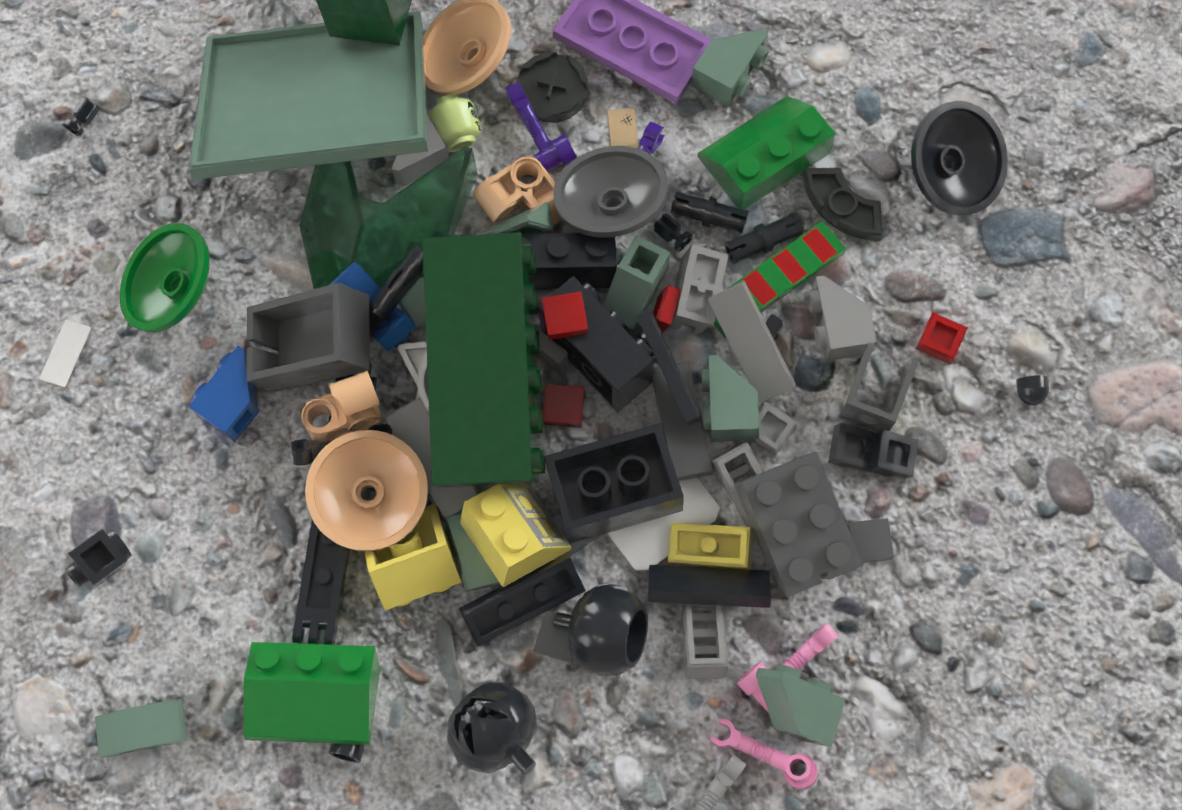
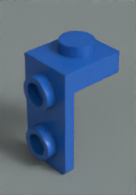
M356 262L352 263L329 284L341 283L369 295L371 299L381 289ZM397 306L391 313L392 318L390 321L384 320L372 335L387 352L393 347L397 348L399 345L404 344L411 336L410 331L417 326Z

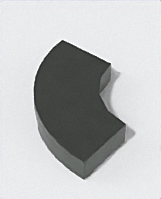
M803 168L802 177L806 194L815 210L826 222L852 237L869 241H881L883 232L880 201L865 199L852 191L844 181L841 168Z

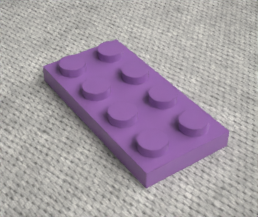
M573 0L552 30L553 38L675 104H678L691 84L693 68L711 42L710 38L638 0Z

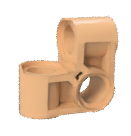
M532 157L517 159L496 175L485 179L473 192L474 198L494 224L507 218L517 210L520 211L525 208L527 211L545 202H548L550 205L553 226L562 220L557 213L554 202L555 181L542 164ZM525 175H531L536 178L535 182L531 184H523L519 179Z
M368 371L330 384L331 393L307 402L301 413L302 423L310 437L319 442L333 441L350 432L368 430L369 427L380 424L383 421L378 406L380 403ZM327 414L332 416L328 425L320 428L313 426V421L319 415Z

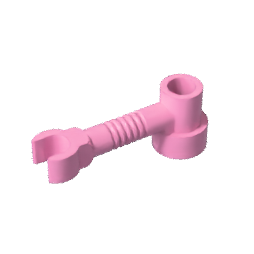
M828 623L826 625L823 624L782 665L800 671L806 663L838 637V634ZM760 661L737 681V685L747 696L752 694L768 712L756 678L758 667L766 668Z
M718 719V722L724 727H728L731 733L730 737L725 741L710 737L717 747L722 749L731 747L781 770L786 781L795 789L806 790L816 783L818 769L815 762L805 754L789 756L743 734L729 720ZM805 764L807 768L803 775L796 776L792 773L795 765Z

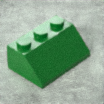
M786 96L700 151L697 157L735 206L744 210L803 172V168H809L829 155L836 133L813 105Z
M251 642L244 675L245 740L370 745L380 677V666L375 646Z

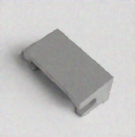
M694 244L689 247L680 262L675 287L681 289L672 324L669 328L677 330L682 325H689L694 327V334H699L707 327L712 328L714 326L716 316L707 299L721 292L728 254Z

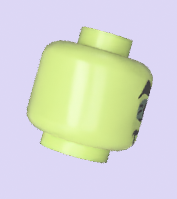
M451 94L437 99V105L430 110L428 116L448 151L460 152L473 147L476 144L475 139L481 133V125L474 104L469 99L458 98L457 95Z

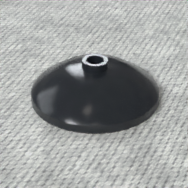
M953 101L935 107L921 120L912 141L911 164L916 183L924 197L940 211L962 216L984 210L997 198L1006 179L1008 155L1003 134L989 113L973 103Z

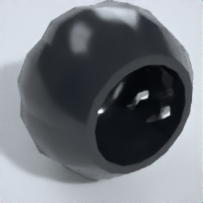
M606 583L586 591L577 601L571 615L557 612L553 619V627L568 631L569 650L579 666L597 676H617L633 668L640 660L647 639L648 614L641 600L628 588L622 585Z
M488 682L474 689L455 707L447 723V741L456 760L468 769L488 774L513 763L524 775L528 774L536 766V762L525 751L530 745L537 729L535 707L527 695L507 683ZM475 701H487L486 703L476 704L474 710L467 711V708L474 706ZM466 714L465 719L461 720V716Z

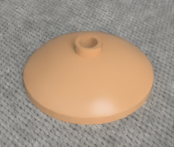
M458 0L445 8L429 25L423 35L425 85L431 91L440 95H458L482 84L498 68L509 45L511 22L506 9L497 0Z
M359 430L344 434L331 441L314 459L306 480V503L314 523L330 540L351 550L376 551L398 543L417 526L427 504L428 482L419 457L404 441L382 431ZM368 487L376 490V497L371 501H366L362 498L363 490Z

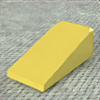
M671 523L668 563L750 570L752 569L754 532L750 527Z

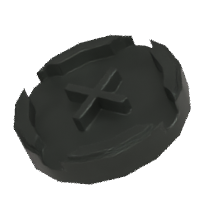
M557 52L542 53L528 60L519 71L517 81L524 90L539 121L558 123L570 119L581 111L587 100V75L582 65L571 56L566 55L564 57L557 55Z

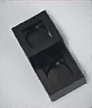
M839 423L834 426L828 463L881 475L912 478L919 439L884 429L879 432H872L845 423Z

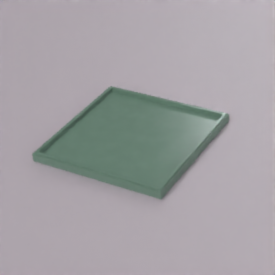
M421 12L408 13L400 45L330 37L325 23L206 37L189 164L192 180L428 152Z

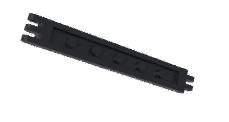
M370 362V371H368L369 376L371 375V368H372L371 362ZM355 374L336 378L335 382L352 377ZM370 376L376 392L377 378ZM313 519L311 521L292 642L302 644L305 628H310L308 644H319L321 630H326L324 645H335L350 549L342 547L326 537L316 526Z

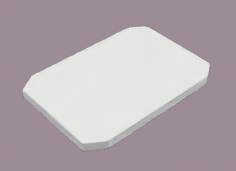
M697 477L679 480L684 495L683 511L606 533L635 571H649V564L657 565L668 557L671 523L711 525L716 521L720 506Z

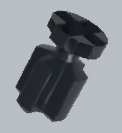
M83 97L71 112L74 120L67 119L62 125L71 133L81 137L84 132L81 125H89L100 108L97 104L91 102L89 98Z
M668 213L663 214L654 223V231L666 242H670L673 239L676 241L674 249L678 252L682 251L692 240L693 234L689 231L681 234V224Z

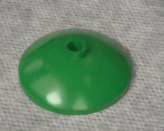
M183 223L167 224L149 234L136 248L126 265L120 285V307L130 325L148 333L161 332L182 321L197 305L205 290L210 269L208 246L204 237L197 230Z

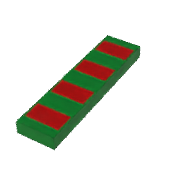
M821 221L729 287L745 281L760 313H762L845 253L846 248L826 224ZM715 317L714 326L723 335V337L726 338L717 318Z

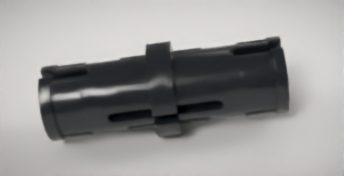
M679 190L676 191L675 200H673L671 206V214H678L702 221V226L710 227V224L737 231L740 234L743 233L749 210H742L718 203L717 198L711 196L707 200Z
M793 212L768 225L758 224L753 228L754 231L731 241H726L724 245L727 254L735 251L732 253V256H729L730 261L733 264H737L739 261L761 251L766 254L773 251L775 245L803 235L801 223L794 225L795 221L799 220V218Z

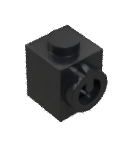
M101 529L67 554L66 562L69 566L65 568V571L76 586L80 588L86 585L91 592L124 568L128 561L127 559L132 557V554L115 531L109 529L105 532Z

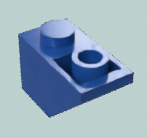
M237 346L232 353H227L220 360L217 372L208 383H203L198 387L192 397L193 402L189 405V408L199 418L234 443L259 413L256 384L247 382V353L240 346Z

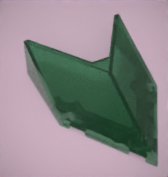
M466 146L384 203L359 196L351 161L315 165L299 224L313 289L328 286L354 262L358 263L372 280L382 288L394 270L407 257L415 244L422 246V238L454 236L478 175L473 149Z

